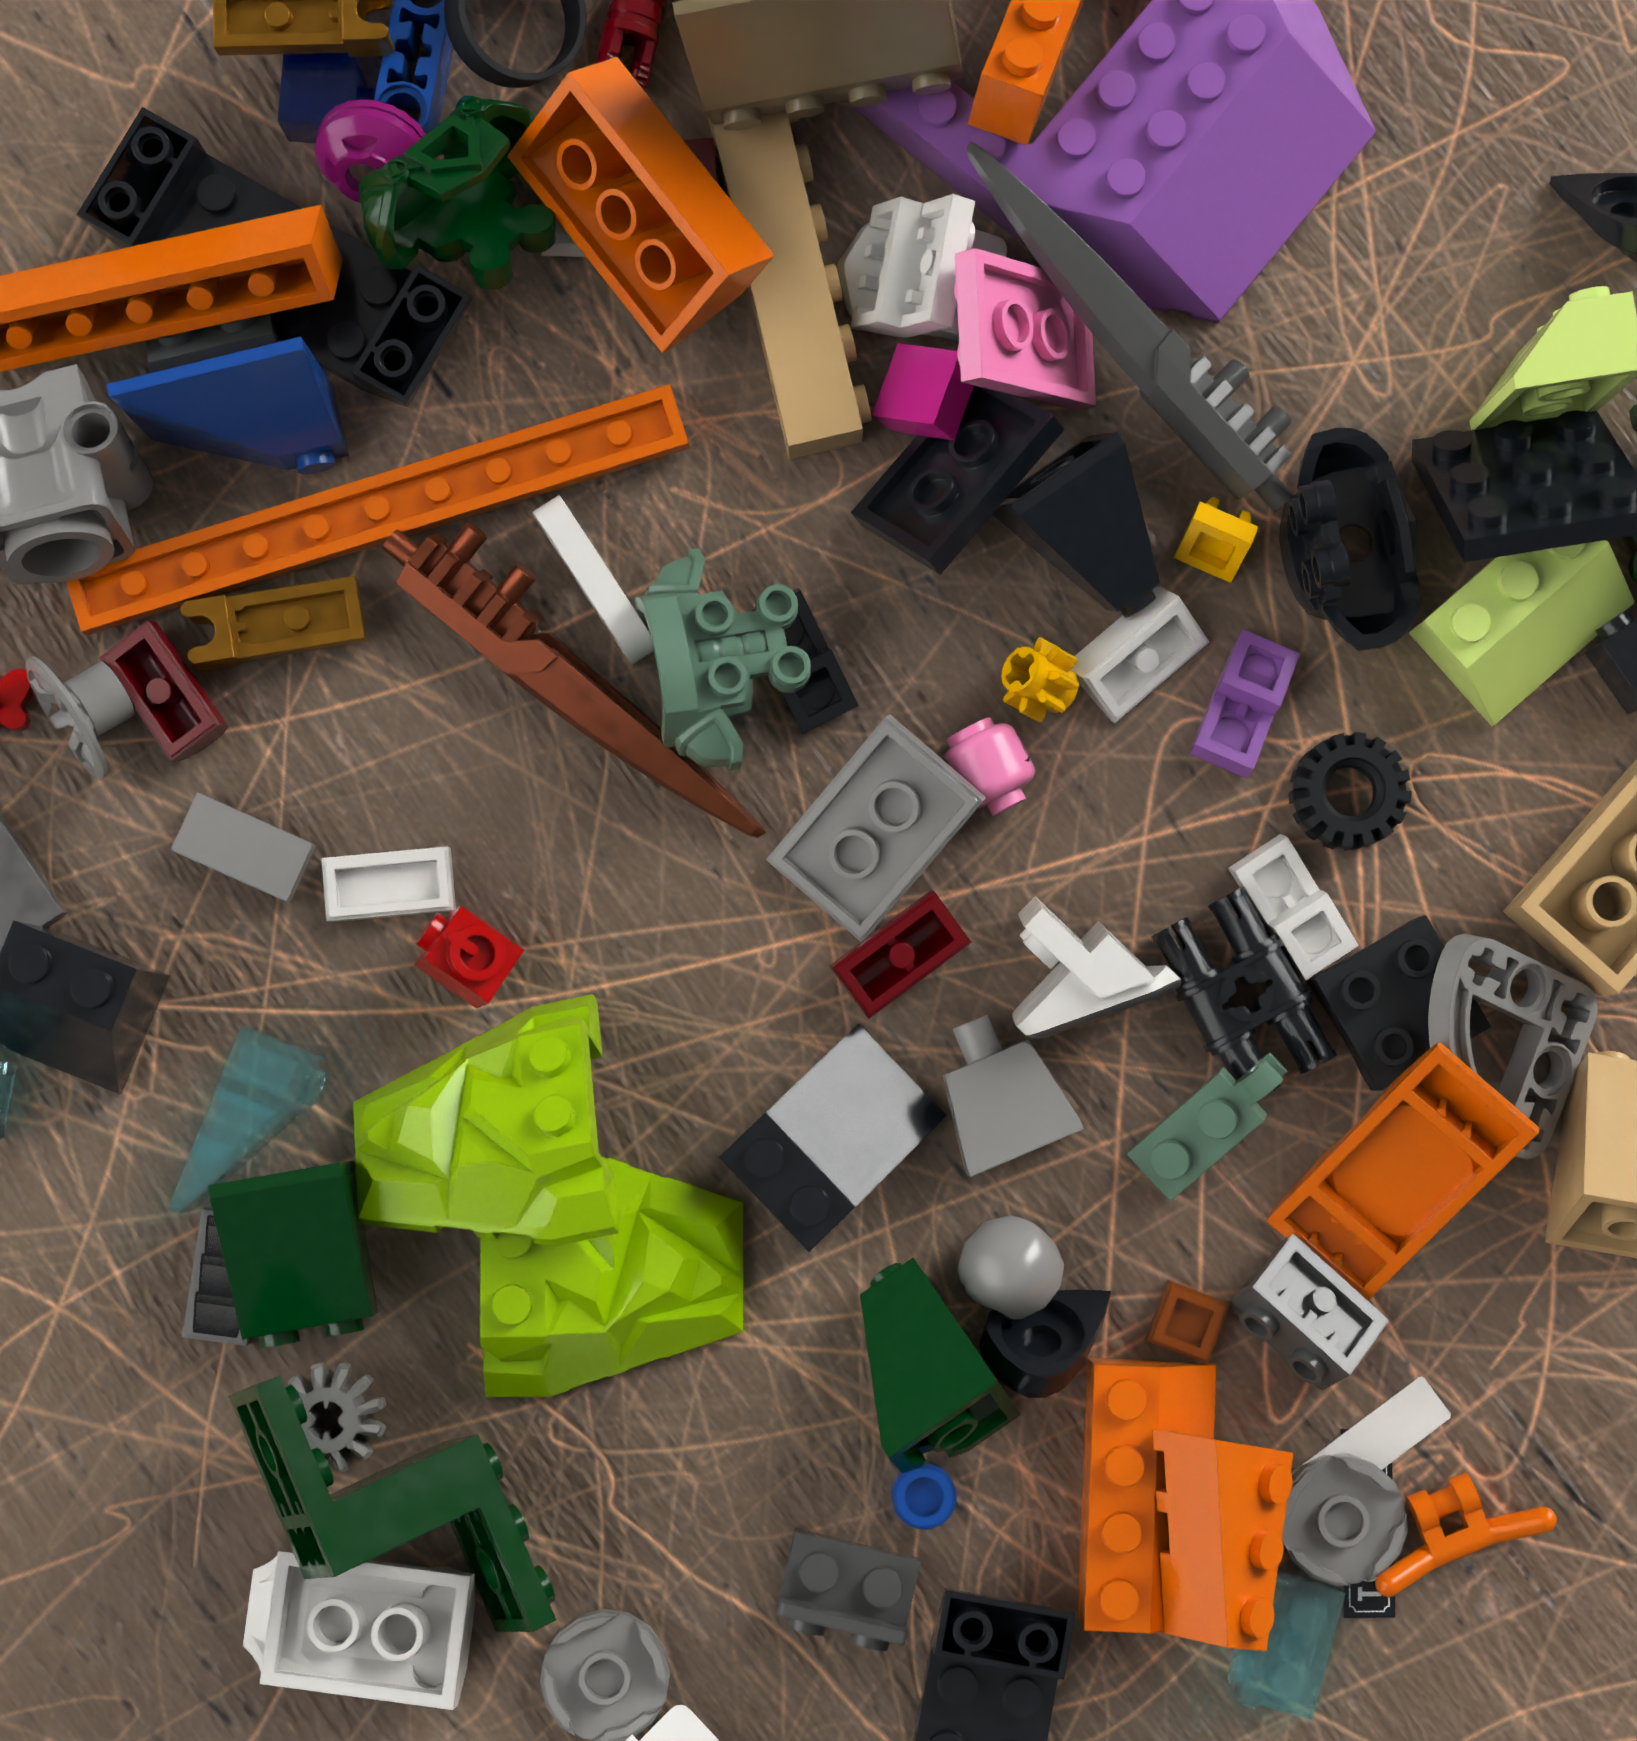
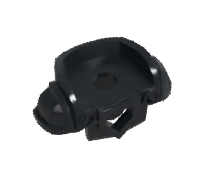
M1333 428L1312 434L1304 450L1296 484L1298 492L1284 505L1280 522L1279 542L1282 563L1288 584L1296 600L1308 615L1328 620L1333 629L1357 651L1381 649L1397 642L1406 634L1420 607V602L1418 601L1421 599L1420 583L1416 575L1417 520L1404 494L1401 493L1396 472L1393 469L1392 461H1388L1389 456L1386 451L1365 432L1353 428ZM1345 527H1359L1368 534L1371 541V549L1365 559L1358 562H1349L1344 544L1341 543L1339 531Z

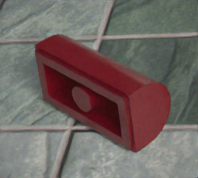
M146 621L99 657L117 676L126 690L135 711L171 762L182 761L197 754L216 741L227 730V723L156 621Z
M930 890L829 965V967L857 1006L870 1019L972 942L936 892Z

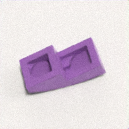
M1242 629L1221 673L1189 754L1244 778H1248L1255 768L1272 719L1281 707L1300 653Z

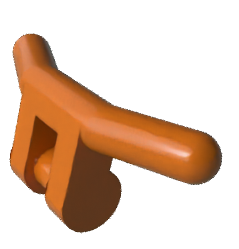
M1464 1472L1447 1479L1448 1486L1430 1494L1423 1489L1406 1496L1408 1508L1424 1545H1421L1381 1572L1375 1581L1376 1589L1385 1597H1393L1432 1570L1497 1543L1552 1531L1557 1523L1556 1515L1548 1507H1537L1486 1519L1478 1492L1469 1475ZM1458 1511L1464 1527L1444 1534L1439 1519Z

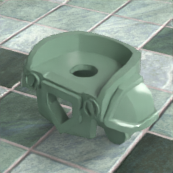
M699 548L689 550L686 557L665 565L661 569L655 583L653 582L646 588L645 595L635 597L634 601L637 614L647 621L655 653L662 697L661 736L663 746L665 748L675 747L679 756H687L700 766H726L727 770L731 771L741 767L743 742L729 719L751 712L753 679L768 676L772 686L779 691L794 693L802 689L809 680L811 662L804 650L795 646H787L784 630L791 626L798 613V600L793 590L781 584L771 585L758 597L755 611L737 613L722 590L697 594L704 570L705 558Z

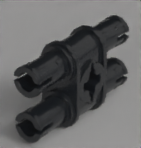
M1244 886L1226 895L1238 919L1225 897L1208 905L1209 910L1213 912L1236 954L1231 958L1233 961L1232 965L1224 969L1220 965L1213 967L1192 929L1188 917L1171 925L1182 946V950L1169 927L1151 936L1154 942H1157L1171 970L1181 978V985L1175 989L1177 992L1175 997L1178 1002L1183 1000L1207 1043L1203 1046L1205 1051L1210 1052L1212 1056L1218 1054L1227 1071L1236 1081L1263 1058L1252 1036L1257 1033L1255 1027L1264 1022L1268 1026L1275 1024L1294 1058L1300 1074L1318 1067V1063L1322 1061L1325 1063L1337 1055L1335 1050L1331 1048L1308 1006L1313 1002L1310 997L1313 995L1311 990H1305L1281 948L1284 945L1282 939H1278L1276 934L1271 937L1269 936L1245 892L1247 891ZM1237 978L1243 985L1266 982V985L1259 989V993L1251 999L1255 1008L1251 1012L1245 1006L1222 1009V1005L1228 1002L1229 997L1236 993V986L1233 982ZM1307 1042H1308L1310 1048L1312 1049V1051H1313V1053H1314V1055H1315V1057H1316L1318 1063L1316 1062V1060H1315V1058L1313 1057V1055H1312L1310 1049L1308 1048V1046H1307V1044H1306Z

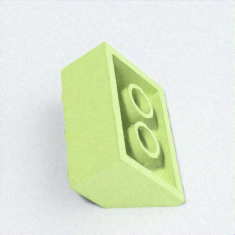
M1598 286L1570 294V301H1567L1560 309L1554 311L1553 317L1545 325L1539 327L1537 333L1518 352L1469 420L1471 430L1496 427L1498 424L1510 420L1528 422L1559 417L1562 413L1568 411H1598L1637 377V313L1633 291L1610 295L1609 287Z
M1607 540L1495 557L1408 633L1491 726H1494L1598 635L1595 630L1627 610L1635 601L1611 545Z

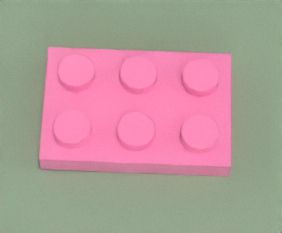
M977 248L955 253L956 281L954 284V295L958 310L959 345L957 357L961 368V382L1073 410L1096 406L1092 332L1072 309L1044 270L1034 265Z

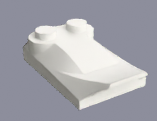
M281 1549L273 1560L253 1569L243 1647L253 1656L261 1672L260 1684L454 1710L459 1703L468 1664L475 1610V1573L461 1572L448 1566L429 1568L369 1560L336 1577L304 1579L293 1551Z

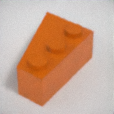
M1152 1429L1153 1449L1164 1451L1166 1489L1156 1490L1157 1511L1168 1513L1170 1550L1160 1552L1164 1634L1226 1648L1267 1651L1269 1633L1273 1627L1275 1617L1273 1601L1278 1566L1282 1560L1284 1550L1282 1535L1286 1505L1293 1484L1291 1474L1293 1453Z

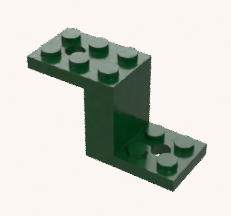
M277 1376L228 1396L304 1579L336 1577L450 1522L470 1572L475 1573V1584L496 1632H534L556 1621L550 1606L555 1601L552 1584L543 1568L539 1565L534 1567L524 1544L525 1541L529 1540L526 1522L514 1504H507L498 1482L503 1478V1470L499 1458L489 1443L482 1444L478 1434L443 1441L329 1494L327 1487L333 1485V1475L322 1451L318 1447L311 1450L301 1426V1424L307 1422V1413L302 1399L294 1386L289 1385L285 1387L281 1376Z

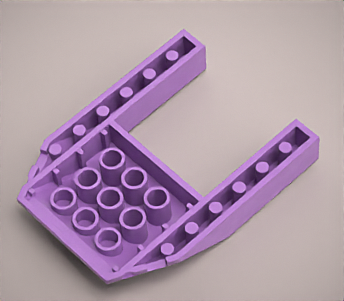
M1151 0L1032 144L1028 143V146L968 125L974 98L953 81H951L950 89L940 93L915 95L913 94V89L908 88L887 92L888 99L882 103L864 107H853L963 197L974 200V206L1027 247L968 158L966 151L970 141L977 144L1009 170L1065 221L1149 308L1161 311L1170 309L1182 311L1192 318L1219 323L1376 133L1322 14L1312 0Z

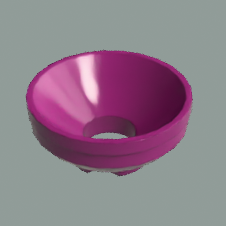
M364 99L348 101L335 106L321 121L316 137V161L321 173L332 186L348 198L360 203V181L352 176L349 167L356 164H366L380 169L396 156H403L404 152L423 138L426 133L411 116L393 105Z

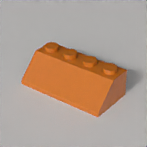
M618 57L568 72L507 156L546 207L553 211L557 221L662 353L671 350L741 296L775 256Z
M1087 1358L1077 1618L1084 1631L1148 1634L1164 1632L1160 1552L1170 1550L1168 1513L1157 1511L1156 1490L1166 1489L1164 1451L1153 1449L1152 1429L1214 1439L1217 1366L1215 1363Z

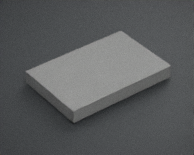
M889 714L860 746L766 861L862 942L872 933L987 797Z

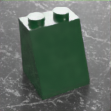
M354 1161L208 1185L209 1198L242 1340L260 1337L261 1348H268L300 1341L299 1329L324 1325L326 1337L364 1330L363 1318L372 1317L378 1313L365 1228L364 1224L358 1219L357 1181Z

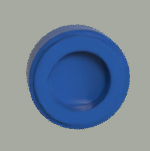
M925 1462L920 1468L905 1473L899 1472L892 1485L891 1496L894 1509L899 1518L913 1528L925 1530L938 1527L947 1521L954 1511L957 1499L955 1485L947 1471L935 1463Z

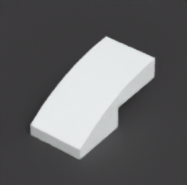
M1279 834L1228 868L1239 887L1244 886L1247 891L1245 892L1271 936L1276 934L1278 939H1282L1284 945L1281 948L1302 979H1309L1359 946L1329 895L1318 888L1287 836Z

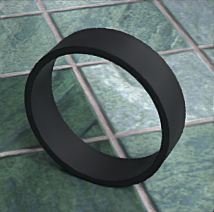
M465 0L444 1V18L447 33L460 59L479 77L495 85L508 88L529 87L565 69L576 57L583 43L586 32L587 13L584 0H560L565 18V34L557 58L543 72L520 73L498 64L479 46L467 21Z

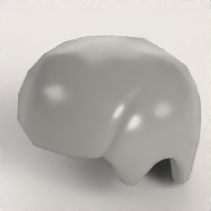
M1008 1215L985 1221L975 1229L963 1244L957 1271L960 1283L965 1287V1292L983 1308L987 1307L996 1310L1011 1319H1023L1045 1308L1059 1290L1064 1262L1056 1243L1043 1230L1031 1221Z

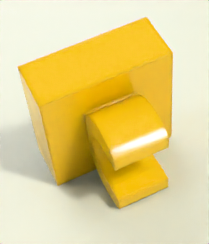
M1211 497L1206 504L1201 501L1199 502L1173 558L1231 583L1252 545L1258 526L1250 523V512L1243 510L1239 518L1217 509L1220 499Z

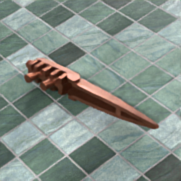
M467 522L450 545L447 544L449 540L440 533L428 536L420 547L398 529L388 537L382 549L404 566L395 583L532 696L613 755L691 804L749 836L758 838L766 833L754 817L702 766L696 764L687 756H679L675 747L665 748L663 746L661 728L571 652V648L551 632L533 634L542 616L533 609L526 610L518 602L536 580V576L525 566L516 563L500 585L497 586L491 581L493 576L485 569L478 570L469 563L470 559L487 539V536L478 527Z

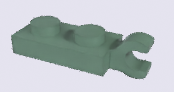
M1270 1052L1237 1081L1222 1067L1129 1149L1128 1157L1171 1202L1265 1120L1267 1113L1258 1105L1257 1101L1264 1098L1283 1081L1282 1076L1287 1073V1070Z

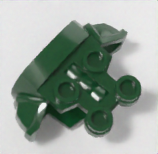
M464 95L459 99L456 109L450 113V116L406 150L403 156H396L382 168L369 171L359 184V200L368 241L378 253L381 264L388 269H404L417 256L419 249L430 254L435 260L440 262L455 261L461 258L467 251L469 253L471 273L474 275L477 285L483 289L496 290L506 286L512 279L510 251L518 244L523 250L530 253H540L550 249L556 241V223L553 211L541 204H529L520 209L513 207L512 203L517 193L515 183L509 180L520 172L507 156L536 115L525 106L517 103ZM439 155H444L445 159L435 160L434 158Z

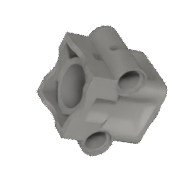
M75 364L43 372L36 379L22 387L0 390V568L12 582L18 584L66 582L91 575L107 564L132 556L135 549L127 510L140 506L149 498L153 489V477L115 412L106 404L96 401L78 365Z

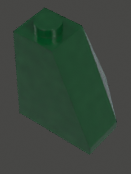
M914 1258L904 1264L895 1263L889 1265L873 1277L870 1282L871 1287L860 1294L881 1447L901 1473L922 1467L927 1461L923 1454L933 1450L935 1452L945 1451L949 1458L968 1452L1021 1415Z

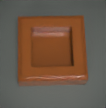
M1167 1279L1145 1340L1208 1364L1230 1304Z

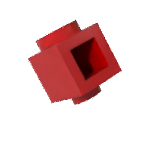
M460 906L450 912L446 918L438 912L433 916L415 943L424 951L414 966L477 1009L491 1001L524 952V949Z

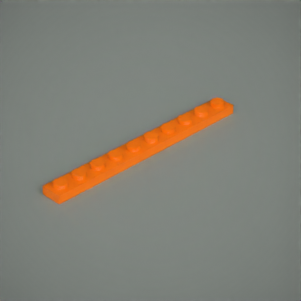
M667 384L135 549L133 555L127 559L107 564L91 575L66 581L80 631L88 636L181 607L185 601L217 596L384 544L388 537L397 529L404 535L410 536L690 449L671 385Z

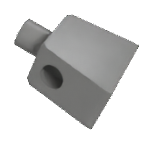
M988 1014L952 1029L967 1065L942 1076L963 1166L968 1176L972 1177L1084 1129L1078 1115L1029 1040H1024L1002 1050Z

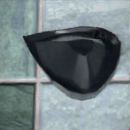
M1587 173L1551 176L1549 185L1585 220L1592 230L1605 241L1618 248L1627 257L1637 262V173Z
M1058 1290L1045 1308L1023 1319H1011L992 1309L989 1312L980 1338L979 1347L984 1361L997 1379L1014 1392L1027 1398H1046L1061 1391L1084 1366L1104 1322L1111 1291Z

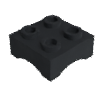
M1426 915L1409 921L1373 944L1307 980L1318 1001L1341 1034L1371 1091H1381L1388 1087L1430 1049L1428 1031L1430 994L1434 974L1444 945ZM1473 999L1470 1011V1039L1491 1027L1477 1001Z

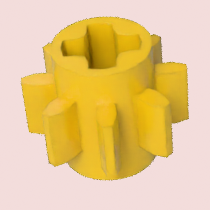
M1038 637L1034 649L1026 646L1017 647L1008 656L1002 668V683L1009 690L1003 698L1004 703L1018 709L1020 713L1037 722L1043 721L1046 711L1063 713L1074 701L1080 685L1076 673L1071 670L1076 665L1078 659L1042 637Z

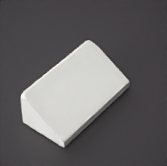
M1161 586L1152 590L1156 596L1152 603L1130 617L1124 618L1122 615L1075 655L1078 661L1071 670L1076 673L1080 686L1114 723L1210 642L1180 597Z

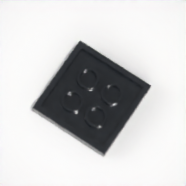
M1568 411L1562 413L1559 417L1528 422L1510 420L1502 422L1496 427L1465 432L1447 430L1433 437L1412 440V463L1464 562L1637 535V473L1598 411Z

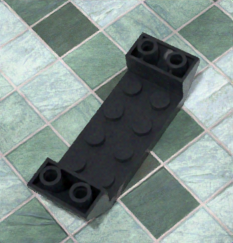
M142 107L76 215L120 248H127L302 208L208 155L196 137ZM330 225L343 258L334 300L272 313L279 341L302 337L322 368L362 391L408 407L473 298L470 294L417 264L412 271L407 268H386L381 264L378 253L374 249Z
M945 1588L930 1642L913 1741H1047L1058 1679L1064 1680L1075 1612Z

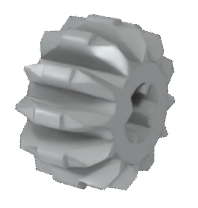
M319 1362L311 1366L310 1376L312 1384L306 1378L295 1375L288 1381V1385L294 1386L304 1404L307 1422L301 1424L311 1450L318 1447L327 1461L330 1453L334 1467L339 1473H342L351 1467L350 1451L356 1457L366 1460L373 1454L371 1444L363 1435L381 1437L385 1433L386 1425L378 1420L368 1418V1414L376 1413L386 1406L384 1397H375L365 1401L362 1393L370 1388L374 1382V1379L369 1374L357 1380L352 1386L348 1384L352 1373L351 1364L342 1362L336 1368L331 1381L328 1368L323 1362ZM322 1401L325 1409L334 1403L342 1409L343 1413L337 1420L343 1428L342 1432L338 1433L336 1425L327 1431L319 1424V1421L324 1416V1412L319 1406Z

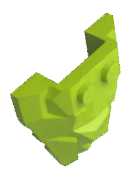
M590 994L531 1007L354 1101L358 1219L364 1225L440 1233L443 1227L472 1230L478 1238L495 1240L498 1239L499 1233L531 1237L535 1244L559 1246L618 1234L614 1174L600 1155L598 1149L591 1059L600 1058L603 1055L598 1002L595 996Z
M602 1157L614 1174L618 1234L559 1246L535 1244L531 1237L501 1233H499L497 1240L480 1238V1345L483 1348V1375L486 1397H552L570 1391V1389L743 1332L744 1202L670 1177L665 1178L629 1166L628 1163L613 1158Z

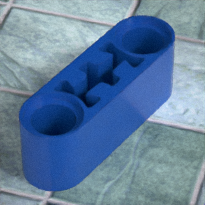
M394 0L388 30L395 50L391 55L382 57L374 101L393 105L400 110L412 109L421 113L418 124L428 134L439 125L454 50L445 25V0H441L439 4L432 8H420L414 5L415 0ZM417 33L422 35V42L428 56L419 57L414 76L418 86L412 84V74L407 64V61H415L418 56L420 41Z

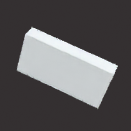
M448 846L321 858L327 922L451 912L456 909L451 848Z

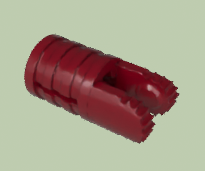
M612 0L607 12L608 19L604 22L595 64L618 57L621 44L635 47L629 72L646 92L659 39L658 29L661 28L662 12L665 10L667 0Z

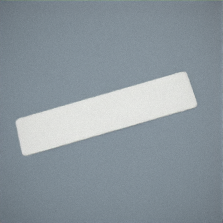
M1418 1377L1302 1465L1322 1455L1350 1454L1370 1461L1382 1470L1449 1420L1451 1413L1426 1379ZM1298 1468L1291 1472V1474L1293 1475L1298 1470Z

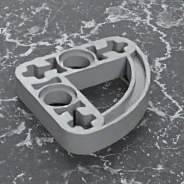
M1469 934L1454 936L1442 950L1433 978L1428 1014L1430 1048L1438 1041L1441 1042L1477 1073L1470 1040L1472 999L1524 1023L1498 1092L1540 1128L1539 1133L1515 1156L1522 1159L1535 1158L1546 1149L1553 1135L1596 1021L1598 1012L1597 999L1587 985L1496 940ZM1472 958L1479 964L1491 967L1492 969L1488 977L1474 974L1473 969L1468 967L1469 959ZM1523 970L1528 979V988L1524 998L1515 1004L1511 998L1510 987L1515 975ZM1562 1003L1569 1007L1567 1015L1560 1011ZM1549 1034L1559 1036L1558 1042L1547 1041ZM1547 1052L1551 1063L1550 1072L1546 1080L1537 1085L1533 1075L1534 1065L1538 1057ZM1527 1094L1537 1096L1534 1103L1525 1101Z

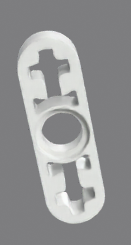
M560 495L534 510L532 513L629 663L633 665L652 653L654 649L650 632Z

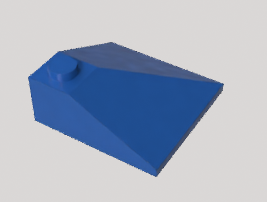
M302 337L106 384L109 397L154 441L285 470L297 468L300 474H313L331 469L335 466L334 459L349 455L332 383Z

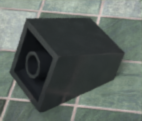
M13 920L0 951V1045L2 1048L115 1093L122 1094L170 975L57 930Z

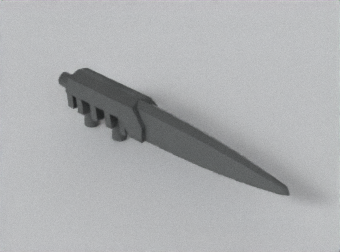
M970 141L966 149L969 160L1019 237L1092 334L1140 388V395L1235 499H1241L1255 490L1274 512L1284 506L1293 494L1274 473L1292 454L1284 445L1276 448L1272 443L1291 424V418L1288 413L1281 407L1273 406L1254 424L1249 418L1255 411L1248 403L1239 407L1230 398L1249 378V372L1241 362L1234 359L1231 360L1212 378L1207 372L1212 364L1205 356L1198 360L1195 358L1191 360L1190 347L1174 329L1169 330L1117 273L1048 205L983 148Z

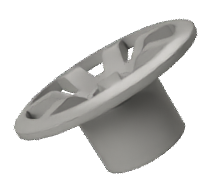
M35 656L29 657L25 661L28 681L45 715L48 717L52 707L50 703L58 705L60 710L49 717L50 723L55 729L70 725L73 733L69 740V747L74 757L89 773L96 778L103 779L108 775V766L96 738L135 715L133 704L123 685L114 672L102 661L61 683L57 676L40 659Z

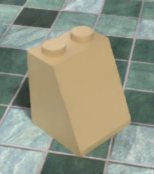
M1616 1051L1588 1052L1578 1066L1565 1103L1545 1243L1637 1258V1061L1631 1060L1626 1054Z

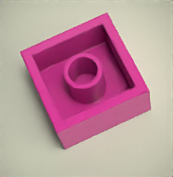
M898 343L871 416L892 432L954 441L974 385L961 382V368L958 362L957 350Z

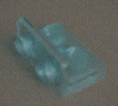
M1277 1572L1273 1601L1275 1617L1273 1627L1269 1633L1267 1651L1235 1649L1231 1659L1228 1683L1235 1685L1233 1694L1242 1706L1255 1709L1256 1705H1261L1312 1720L1346 1594L1342 1589L1284 1572Z

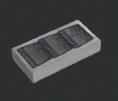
M203 1208L201 1210L182 1337L247 1346L249 1345L250 1338L242 1340L213 1211L212 1209Z

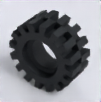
M1354 732L1351 735L1345 736L1344 733L1320 742L1299 760L1300 764L1293 771L1290 782H1293V790L1288 793L1289 804L1294 803L1296 813L1292 815L1297 824L1302 822L1307 828L1305 834L1310 839H1319L1324 842V847L1330 849L1338 847L1344 848V851L1357 850L1386 838L1394 832L1393 828L1397 824L1402 823L1407 814L1403 811L1404 807L1411 802L1412 791H1406V782L1411 780L1408 769L1401 770L1398 761L1402 760L1397 751L1395 750L1390 753L1384 748L1387 742L1376 737L1370 740L1365 738L1366 733ZM1354 768L1364 773L1370 780L1373 788V798L1369 808L1363 814L1345 816L1335 811L1329 804L1326 796V785L1328 779L1336 770Z

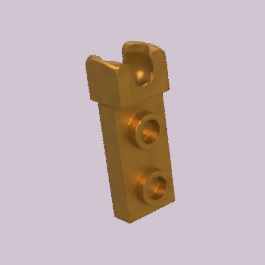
M213 0V47L218 56L348 52L350 57L388 56L394 52L395 47L387 26L383 23H371L364 20L367 15L374 11L389 10L394 5V0Z
M355 576L229 597L220 595L185 601L180 607L181 613L197 625L214 624L215 635L208 644L194 647L188 652L189 663L197 670L218 669L242 665L243 662L368 642L359 581Z

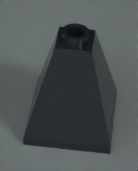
M1118 432L1087 436L1019 483L993 513L995 518L1106 610L1120 611L1124 618H1127L1141 611L1156 599L1152 588L1158 585L1160 580L1126 445Z

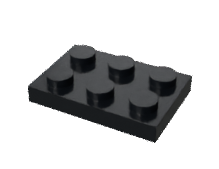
M974 385L955 440L917 435L856 505L851 514L862 527L941 575L1062 434L1064 429L1054 415L1019 396Z

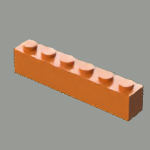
M322 205L1 275L0 372L334 300L343 258Z

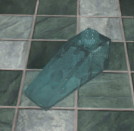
M241 1026L168 1209L178 1213L196 1209L209 1197L208 1185L226 1182L301 1114L304 1105L312 1108L321 1093L326 1079V1071L319 1069L324 1055L258 1029Z

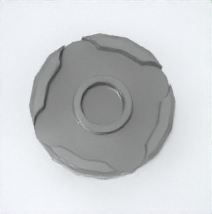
M1350 1454L1322 1455L1300 1466L1292 1475V1490L1287 1499L1283 1527V1546L1288 1557L1311 1578L1333 1586H1348L1364 1580L1369 1581L1389 1568L1400 1555L1408 1532L1404 1502L1396 1483L1374 1463Z
M600 1609L580 1614L559 1629L545 1652L540 1684L545 1706L561 1728L574 1736L576 1734L583 1739L591 1741L627 1740L631 1735L636 1736L653 1723L666 1700L671 1671L665 1646L650 1625L628 1612Z

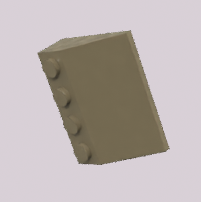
M682 0L672 2L674 17L704 111L713 124L723 123V127L726 130L751 128L762 123L761 116L786 111L788 118L794 119L815 116L825 111L824 104L849 100L850 106L853 107L871 106L886 101L888 99L887 92L912 88L915 95L940 93L951 88V80L964 78L952 0Z

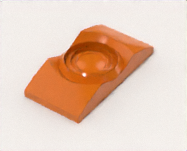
M1438 1041L1388 1086L1364 1116L1341 1139L1320 1155L1271 1211L1266 1221L1285 1238L1291 1234L1296 1235L1369 1301L1539 1133L1540 1128Z

